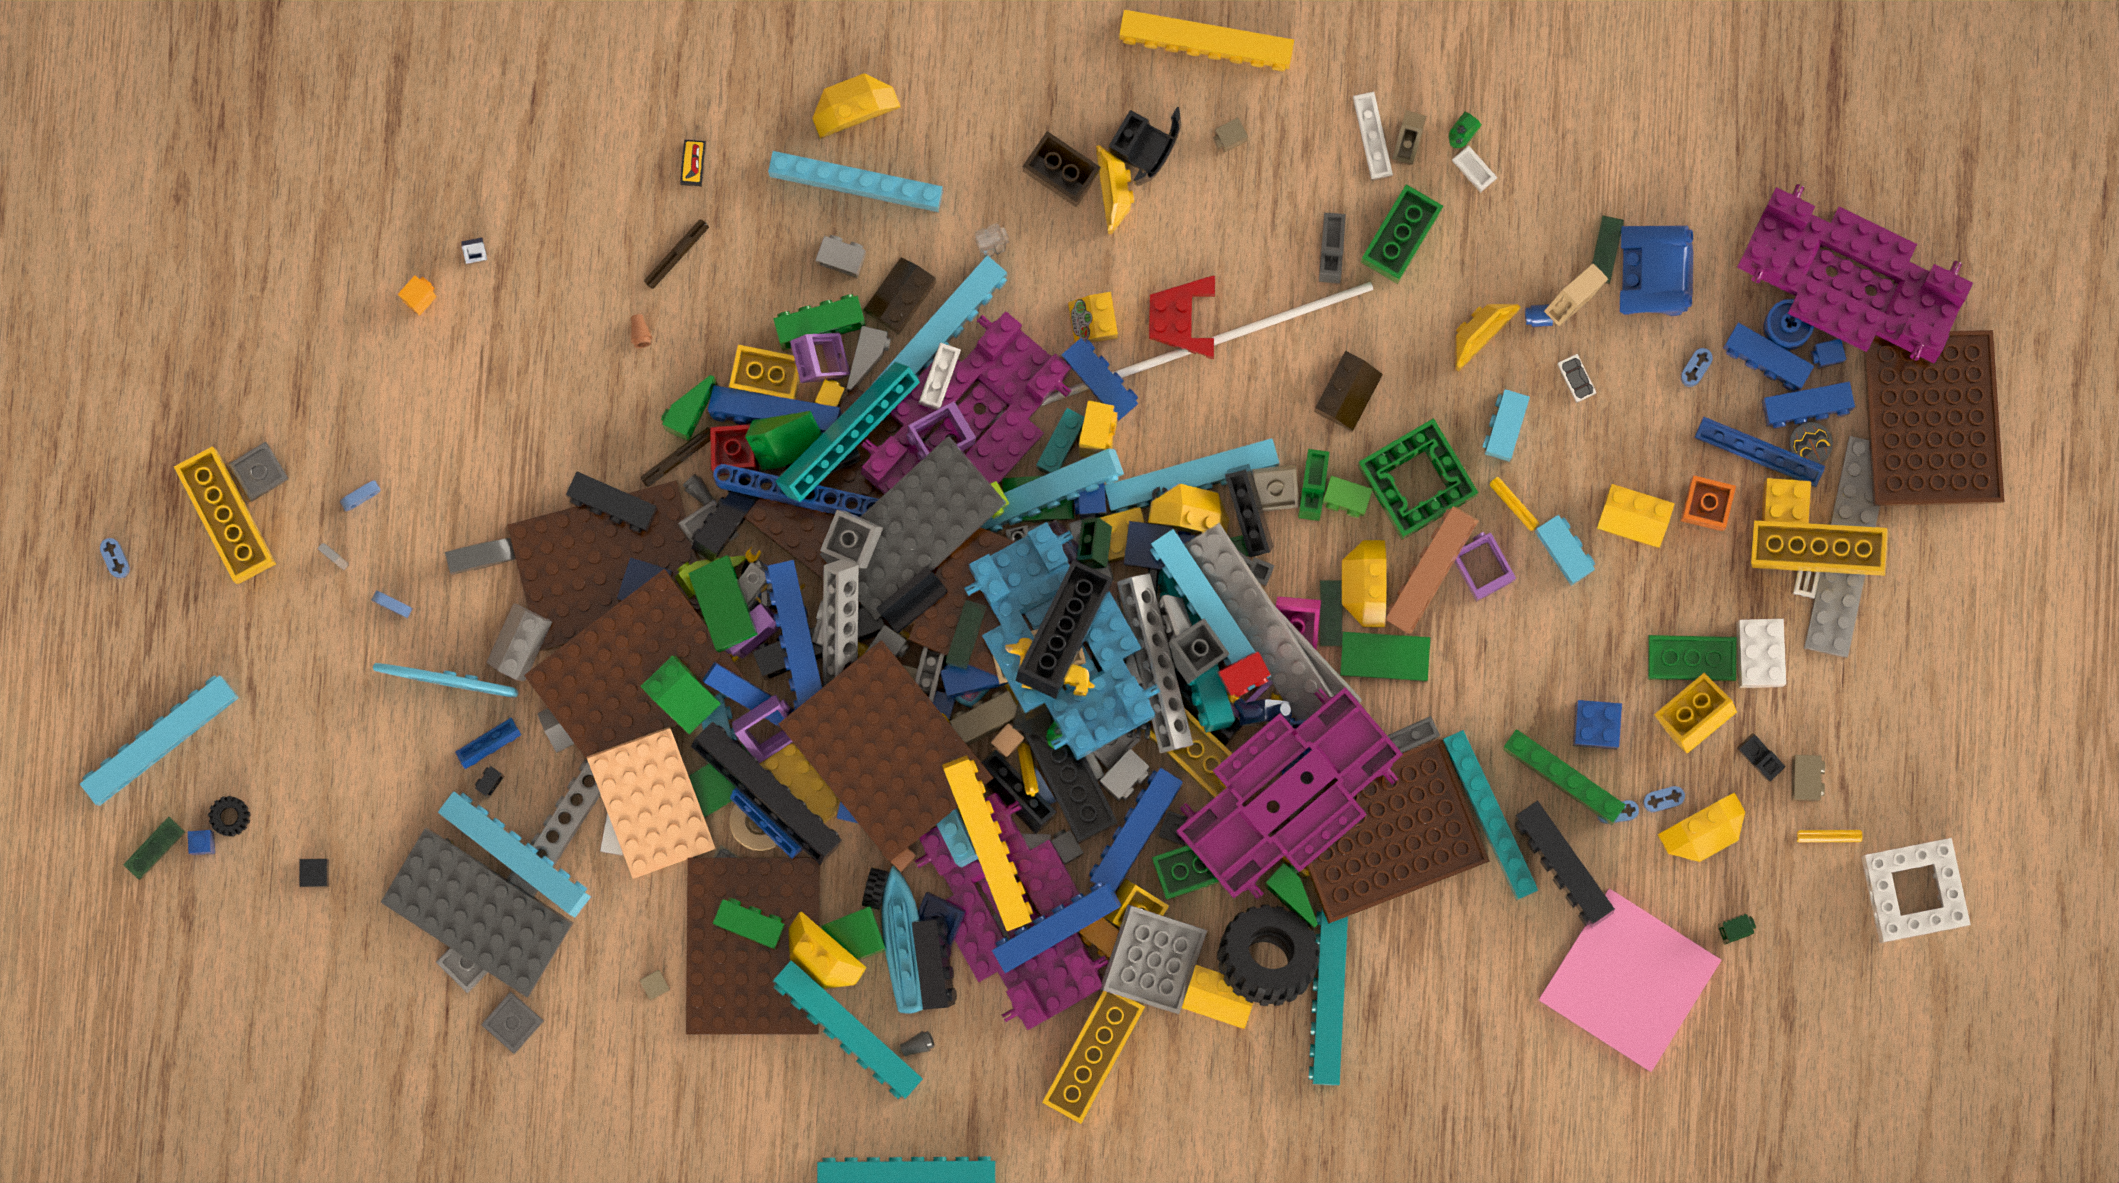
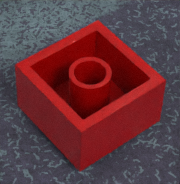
M750 425L710 427L711 470L713 473L715 468L721 464L759 472V463L745 437ZM722 473L719 476H727L729 474Z
M1259 651L1217 671L1228 694L1231 696L1235 695V697L1249 692L1247 687L1253 684L1255 687L1268 682L1267 677L1271 676Z

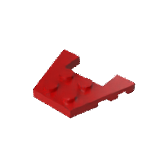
M1209 276L1150 294L1149 339L1214 359V338H1192V297H1215V276Z

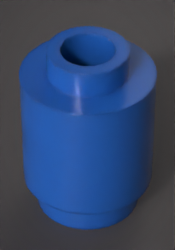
M1550 304L1531 305L1525 308L1526 325H1531V327L1553 326L1554 321L1544 312Z

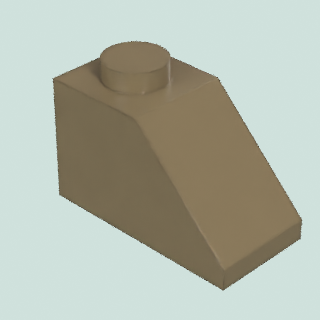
M1406 110L1392 159L1413 165L1427 116Z

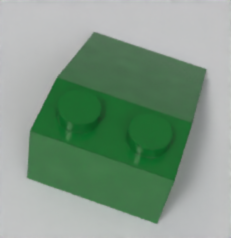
M709 375L674 402L670 409H665L661 417L665 431L686 441L691 439L711 398L713 387L718 384L714 376Z
M811 411L753 420L745 437L762 470H768L795 462L822 433Z
M671 656L640 686L688 734H691L721 705L720 701L677 656Z
M1283 863L1264 886L1289 910L1298 914V918L1304 919L1309 924V928L1313 930L1318 923L1302 881L1297 876L1299 872L1291 864L1287 866Z

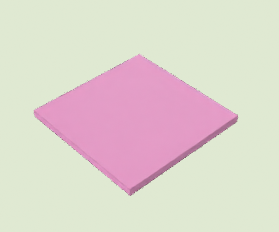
M1609 888L1605 896L1615 908L1614 914L1593 928L1590 925L1583 928L1538 1000L1649 1072H1652L1720 964L1721 959Z

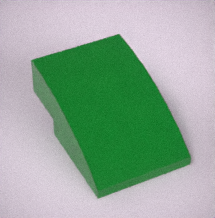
M1042 476L1004 478L1002 480L1003 493ZM1064 499L1060 501L1059 506L1051 509L1045 507L1036 516H1024L1019 523L1074 519V499L1070 501Z

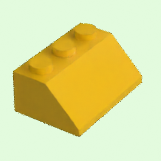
M1611 484L1596 529L1660 548L1675 503Z
M1703 673L1657 711L1654 716L1673 741L1687 754L1737 713L1733 701Z
M1196 965L1182 1008L1245 1029L1253 1003L1245 1001L1246 998L1241 995L1237 996L1233 992V988L1227 986L1224 982V974Z

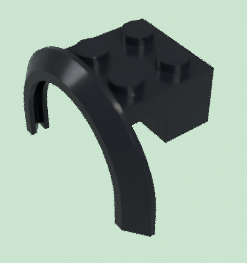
M1179 107L1175 109L1171 116L1172 125L1169 135L1151 126L1149 120L1130 110L1108 147L1111 154L1140 169L1133 180L1136 186L1151 181L1168 159L1181 129Z

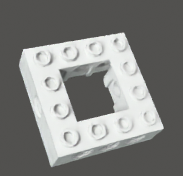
M1952 838L1867 854L1861 857L1880 943L1971 925ZM1933 865L1934 874L1932 875L1933 879H1936L1939 893L1937 898L1940 900L1942 908L1901 916L1891 872Z

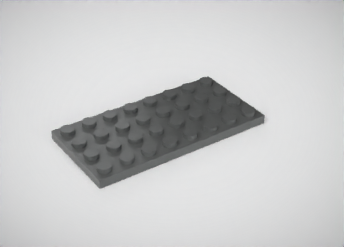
M950 437L945 438L860 517L883 527L867 568H858V600L875 620H879L882 617L876 609L879 605L926 566L933 571L1006 504L1005 500ZM824 552L820 553L827 564L840 560Z
M428 828L423 830L381 900L382 904L527 998L531 995L574 922Z

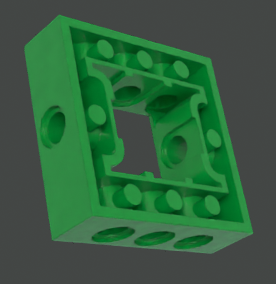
M1434 418L1362 459L1357 465L1368 485L1373 489L1374 495L1401 540L1443 517L1448 508L1452 509L1453 506L1458 508L1477 497L1479 493ZM1425 452L1447 489L1439 490L1436 495L1425 502H1419L1416 507L1409 510L1405 496L1402 497L1394 484L1393 476L1389 472Z

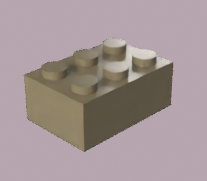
M1001 690L991 696L992 700L986 703L983 700L972 705V710L965 713L962 710L952 716L953 720L950 721V724L967 746L1004 728L1008 723L1012 724L1021 719V714L1009 691L1004 693Z

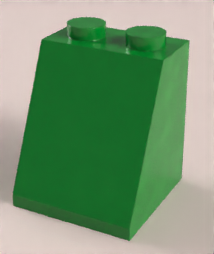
M871 907L864 908L821 926L822 930L857 960L886 951Z

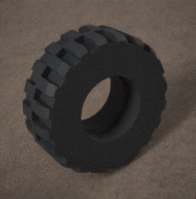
M1261 905L1260 908L1253 906L1247 908L1245 913H1238L1234 920L1228 923L1217 952V959L1220 961L1218 968L1219 972L1224 974L1223 980L1226 985L1231 986L1237 996H1243L1246 998L1245 1001L1250 1003H1260V1006H1268V1004L1280 1006L1283 1005L1284 1001H1294L1298 995H1302L1307 990L1319 964L1318 955L1320 950L1319 945L1315 943L1316 935L1314 931L1309 930V924L1304 919L1298 918V914L1293 911L1288 912L1284 910V907L1276 906V908L1270 907V905ZM1259 942L1274 944L1284 952L1288 964L1277 969L1263 967L1252 958L1249 947Z

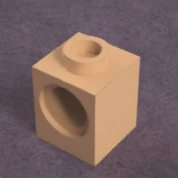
M1008 723L992 740L991 745L993 748L991 751L993 752L996 749L1002 756L1008 759L1025 738Z

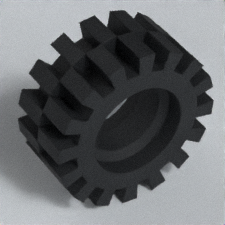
M223 796L220 800L214 801L215 804L211 805L208 817H210L209 823L217 833L233 837L237 834L240 835L243 830L247 829L246 826L250 823V812L248 811V806L242 800L232 796ZM227 808L235 809L238 815L236 822L231 825L224 824L221 819L222 812Z
M871 867L864 890L862 906L880 909L889 871Z

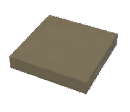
M1296 465L1252 469V475L1263 511L1300 507Z

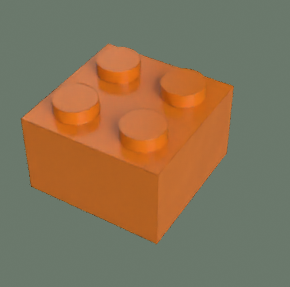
M1693 475L1690 479L1680 521L1723 532L1727 526L1736 486Z

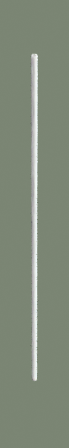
M1371 282L1211 338H1214V345L1366 293L1373 290ZM1180 348L1111 373L1117 372L1123 378L1192 353ZM1084 382L1068 387L1072 391L1067 397L1089 390ZM1059 391L1054 392L1041 406L1061 400L1065 396ZM1006 410L1001 411L990 424L995 423ZM947 435L945 438H947V437L952 438V437H955V436H954V435Z

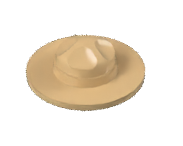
M736 804L734 805L729 817V826L734 838L741 845L757 851L769 850L777 846Z

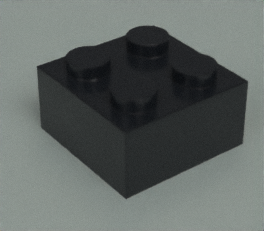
M492 766L487 767L483 772L484 776L482 779L479 778L475 783V789L490 798L505 777Z
M1168 810L1158 837L1184 846L1185 842L1177 834L1176 830L1188 818Z
M299 859V887H329V859Z

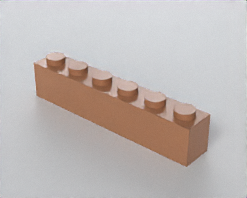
M1453 506L1452 509L1448 508L1442 517V520H1444L1440 528L1437 527L1431 535L1433 540L1430 546L1424 547L1419 556L1422 558L1418 566L1414 565L1408 574L1410 577L1406 585L1403 584L1397 592L1399 596L1395 603L1392 602L1386 611L1388 616L1385 620L1407 633L1413 632L1479 521L1457 507Z

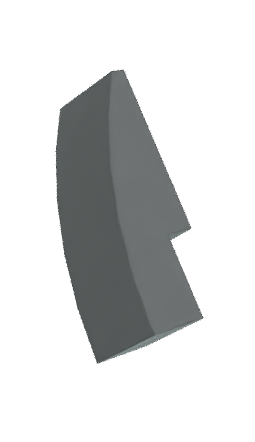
M1324 212L1319 282L1339 284L1341 282L1346 214Z
M511 538L480 543L445 552L451 575L470 570L475 571L516 559Z

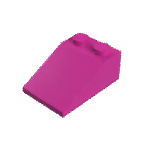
M1277 596L1276 608L1317 651L1321 600Z

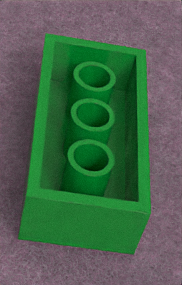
M1406 184L1362 256L1361 263L1398 284L1442 212L1443 205Z
M848 294L840 297L841 300L832 302V300L820 302V306L811 308L809 305L799 308L798 312L790 314V311H785L777 314V317L773 318L782 351L791 349L790 341L805 334L840 333V335L861 330L862 326H866L858 296L853 297V294Z
M1188 845L1152 857L1166 901L1219 883L1217 878Z

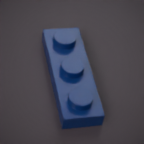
M511 717L455 751L464 769H467L489 754L496 752L507 743L514 741L517 737L521 736V733Z

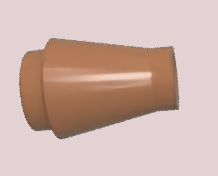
M633 315L631 317V343L634 344L635 348L650 346L652 335L643 315Z

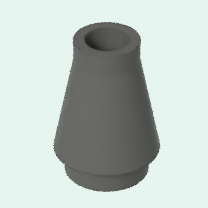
M694 474L682 484L685 488L684 491L698 500L703 506L714 498L701 476L698 477Z
M921 1031L905 1043L900 1044V1047L906 1057L912 1054L930 1052L935 1047L929 1031Z

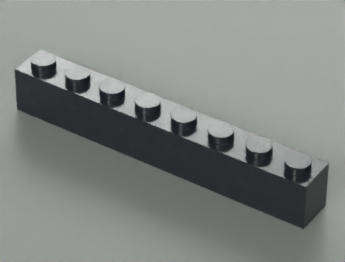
M712 721L695 737L691 747L819 865L839 847L842 841L839 834L834 829L827 827L823 823L822 818L817 814H813L802 800L797 799L791 794L790 789L786 785L779 783L773 773L767 769L765 770L753 755H749L743 750L742 745L738 741L731 739L723 727L716 725Z

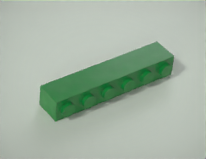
M1516 729L1505 744L1503 751L1610 825L1614 824L1624 810L1626 804Z

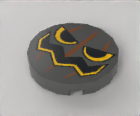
M1803 423L1795 428L1790 436V452L1821 464L1832 452V436L1827 428L1819 423Z

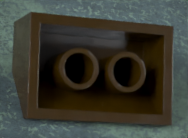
M1048 131L1022 166L1024 173L1075 207L1078 206L1088 192L1101 169L1099 165Z
M901 257L863 310L899 335L936 284V278L920 266Z
M1345 351L1314 412L1353 432L1383 374L1365 360Z

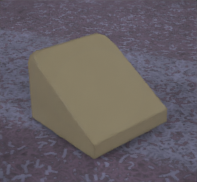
M660 970L639 980L650 1000L670 990Z

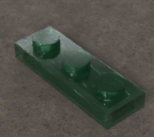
M1603 215L1592 264L1608 278L1605 283L1610 284L1621 236V226H1623L1624 220Z
M1320 580V647H1342V580Z
M965 600L945 664L967 670L987 606Z
M168 817L123 865L138 880H141L186 831L171 817Z

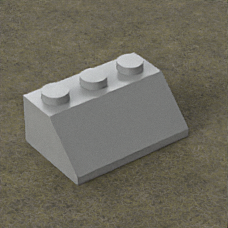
M514 603L486 663L515 680L525 681L526 677L524 675L531 670L552 621Z

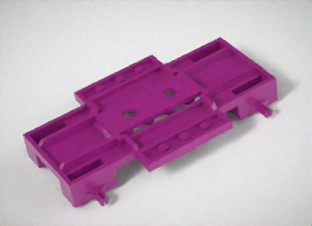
M1796 184L1792 194L1776 187L1737 268L1753 275L1751 278L1753 282L1757 277L1755 283H1760L1762 279L1796 296L1789 309V315L1865 352L1868 351L1875 335L1912 352L1910 355L1911 359L1914 358L1917 361L1919 357L1935 363L1943 351L1951 327L1973 285V282L1958 275L1962 263L1959 262L1957 265L1958 261H1953L1950 270L1933 264L1928 271L1909 262L1917 246L1916 243L1840 206L1837 208L1831 223L1813 215L1815 206L1800 198L1805 189L1804 186H1801L1798 192L1800 184ZM1825 246L1895 280L1894 283L1898 285H1894L1889 279H1882L1874 275L1870 270L1859 268L1853 265L1850 260H1843L1833 255L1831 251L1822 250L1819 247L1823 248ZM1826 268H1834L1837 271V276H1828ZM1867 286L1875 288L1876 295L1869 296L1866 294L1865 288Z
M1006 311L993 323L983 315L978 318L976 322L986 329L985 334L978 340L974 350L962 362L957 360L940 407L942 408L953 401L956 403L971 385L978 380L980 383L958 406L977 438L998 414L1008 406L1007 410L965 454L989 483L997 481L998 484L1044 435V432L1028 419L1055 390H1058L1065 398L1072 391L1062 383L1069 376L1072 367L1056 353L1051 356L1021 331L1022 324ZM933 362L918 377L920 383L889 413L903 427L893 437L890 436L878 447L873 445L868 439L862 444V447L871 453V456L862 466L861 475L883 494H886L920 462L917 455L919 451L915 445L912 446L909 443L906 434L908 425L936 411L919 404ZM983 404L986 408L985 413L981 415L976 414L973 410L974 405ZM946 418L941 426L924 443L929 453L947 435H954L957 438L956 444L962 442L949 418ZM937 422L918 432L921 440Z
M1346 687L1330 698L1322 688L1315 692L1314 695L1322 702L1320 709L1295 730L1281 713L1278 714L1213 770L1227 787L1199 811L1194 812L1187 802L1183 804L1185 808L1183 806L1179 808L1188 819L1176 830L1177 834L1194 851L1233 899L1248 889L1256 899L1262 896L1264 893L1255 883L1262 874L1283 856L1290 861L1298 872L1303 870L1367 815L1353 799L1357 793L1376 777L1384 775L1391 785L1394 783V780L1396 782L1399 779L1390 768L1403 754ZM1307 748L1312 750L1246 807L1242 805ZM1303 772H1310L1313 775L1312 783H1302L1300 779ZM1334 778L1338 780L1271 838L1268 836L1271 831ZM1271 800L1277 801L1280 808L1276 813H1270L1267 810V803Z
M998 793L985 798V802L989 800L994 813L990 814L993 822L998 821L1002 833L998 834L1001 842H1006L1010 852L1006 855L1008 862L1013 861L1018 876L1041 916L1045 915L1047 918L1053 914L1052 909L1061 904L1066 907L1071 904L1072 901L1070 899L1080 894L1051 841L1047 840L1030 850L1011 814L1022 809L1018 801L1006 807ZM935 827L919 838L925 849V855L914 860L918 868L929 862L932 863L939 875L944 876L954 894L947 898L946 901L966 910L955 942L977 981L981 982L998 972L1008 989L1006 993L1012 1002V1009L1002 1014L1003 1018L1010 1015L1004 1019L1006 1023L1018 1016L1026 1029L1030 1030L1102 988L1103 977L1098 969L1108 964L1109 961L1106 960L1100 963L1107 959L1105 955L1093 961L1077 932L1005 973L992 952L996 947L995 942L1004 938V935L979 893L976 882H979L1002 924L1003 921L979 859L962 868L956 865L938 827ZM1025 893L1022 895L1024 903L1029 902L1033 912L1032 915H1029L1032 922L1027 924L1033 926V920L1039 916ZM1020 927L1014 928L1006 932L1008 933L1009 937L1012 938L1015 936L1014 931H1016Z

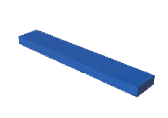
M1704 416L1694 437L1799 481H1811V486L1817 487L1825 469L1824 465Z
M716 662L713 663L702 679L707 685L750 710L772 697V695ZM790 707V709H791V711H789L790 713H792L793 711H795L794 708ZM776 710L765 717V719L779 726L778 724L784 720V717Z

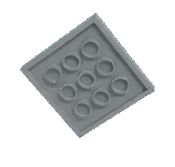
M1128 905L1102 980L1103 985L1100 989L1179 1014L1207 930Z

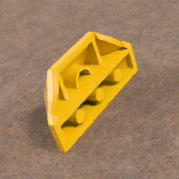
M863 73L825 88L812 119L821 139L901 107L892 86Z
M1098 145L1096 146L1098 165L1101 167L1099 176L1108 234H1113L1131 210V203H1134L1133 190H1128L1127 183L1131 182L1130 169H1125L1124 162Z
M1487 304L1484 308L1479 306L1471 314L1473 319L1468 324L1464 321L1456 329L1458 334L1455 337V369L1459 372L1519 312L1521 307L1518 304Z
M1177 484L1160 497L1151 501L1148 523L1172 526L1173 529L1197 535L1220 523L1227 534L1229 517L1218 493L1184 484Z
M1363 540L1342 560V605L1362 627L1385 628V540Z
M1734 792L1659 833L1658 837L1668 854L1700 862L1738 841L1745 810Z
M803 912L798 913L788 929L790 961L792 960L823 989L855 985L867 967Z

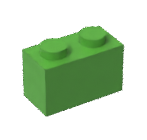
M1331 476L1323 504H1326V508L1332 511H1338L1339 509L1347 511L1346 514L1354 518L1364 517L1373 489Z

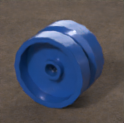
M1786 299L1776 303L1765 316L1763 323L1765 338L1788 351L1801 347L1811 336L1814 326L1788 314L1794 299ZM1787 323H1790L1792 327H1786Z

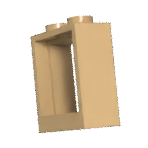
M1592 264L1565 287L1544 312L1558 326H1561L1596 294L1608 278Z

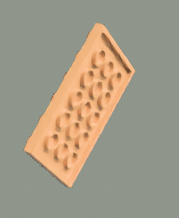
M671 727L587 756L588 763L633 879L716 849Z

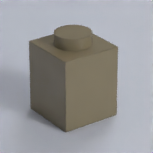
M1236 118L1216 128L1213 139L1218 148L1222 147L1225 153L1248 141V135L1239 118Z

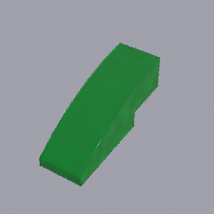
M1308 449L1298 515L1300 519L1320 521L1330 454L1328 451Z

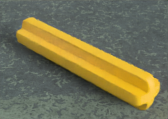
M1495 477L1490 482V487L1530 531H1533L1539 525L1538 520L1499 477Z
M1021 743L1017 747L1025 792L1028 795L1035 796L1039 789L1031 749L1029 745Z
M1799 830L1796 834L1797 842L1862 841L1861 830Z

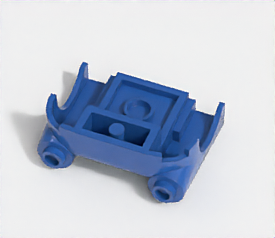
M1688 225L1621 226L1623 290H1620V312L1622 314L1662 313L1669 316L1682 315V312L1688 311V307L1692 306L1694 251L1692 244L1693 231L1692 229L1689 230Z

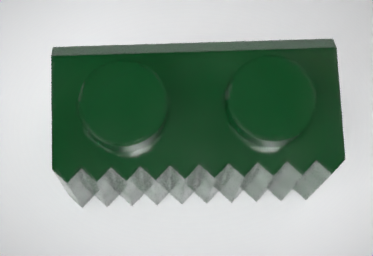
M1101 518L1082 519V524L1080 525L1082 528L1079 533L1081 536L1078 541L1079 548L1077 549L1076 559L1092 569L1107 568L1112 526Z
M1745 913L1723 921L1717 926L1724 945L1755 934L1753 929H1756L1753 917H1748Z

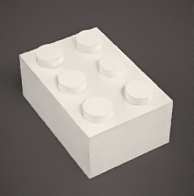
M1784 619L1739 620L1736 623L1739 688L1785 686Z

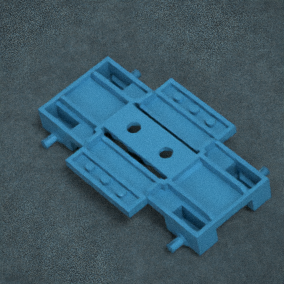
M1046 522L1027 532L1026 537L991 556L987 554L969 564V569L976 582L964 587L968 596L981 590L1001 624L983 634L982 637L1024 712L1027 713L1045 703L1062 733L1061 737L1051 741L1052 746L1056 750L1067 743L1075 758L1079 760L1155 718V712L1150 705L1149 698L1160 693L1157 684L1144 690L1139 686L1134 675H1131L1123 659L1142 648L1110 591L1085 639L1102 671H1097L1093 661L1082 645L1086 664H1081L1080 666L1088 670L1089 681L1095 685L1094 688H1088L1086 696L1073 695L1075 686L1064 684L1067 690L1064 691L1061 688L1057 698L1054 699L1035 689L1021 688L1022 683L1015 681L1019 669L1020 656L1007 652L1005 645L1016 644L1020 638H1029L1033 641L1034 636L1022 615L1025 614L1033 630L1039 629L1070 567L1062 544L1073 539L1070 531H1067L1057 537Z

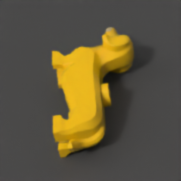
M1020 638L1016 644L1005 645L1007 652L1020 656L1019 667L1032 640ZM1078 665L1072 666L1064 684L1075 686L1073 695L1086 696L1088 688H1094L1095 686L1089 681L1088 670ZM1022 684V687H1021V688L1033 689V688H1030V687H1028V686H1026V685H1024V684Z

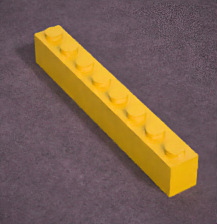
M1124 10L1119 40H1123V43L1129 45L1142 43L1145 47L1156 49L1159 46L1165 47V50L1169 52L1187 51V54L1191 56L1204 54L1214 60L1227 58L1230 62L1241 64L1242 61L1250 62L1254 67L1267 65L1272 66V69L1276 71H1285V69L1290 68L1294 39Z
M966 755L943 764L942 767L1006 931L1032 922L1029 916L1033 914L1029 902L1024 903L1022 895L1025 894L1021 881L1016 882L1014 877L1015 874H1018L1013 861L1008 862L1006 857L1010 852L1006 842H1001L998 834L1002 833L998 821L993 822L990 814L994 813L990 801L985 802L982 795L986 793L982 780L977 781L974 773H977L978 770L974 760L969 761Z

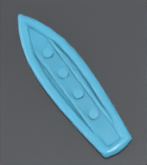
M375 663L373 665L374 671L423 682L515 698L519 694V691L514 687L479 681L477 676L465 675V678L456 676L457 673L451 671H443L442 674L390 664Z
M892 866L884 888L881 907L883 942L886 947L885 954L898 1012L912 1014L923 1010L912 922L919 920V914L911 889L905 878L895 866Z

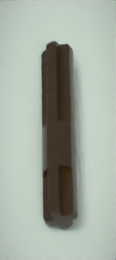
M701 219L698 220L644 280L645 284L654 289L709 229L708 224Z
M705 428L643 474L641 480L645 486L649 487L710 442V428Z

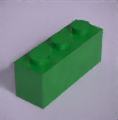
M730 897L728 901L722 900L713 921L714 925L776 950L785 928V924L781 923L782 918L772 914L768 918L761 915L762 910L753 906H749V909L741 907L740 901Z

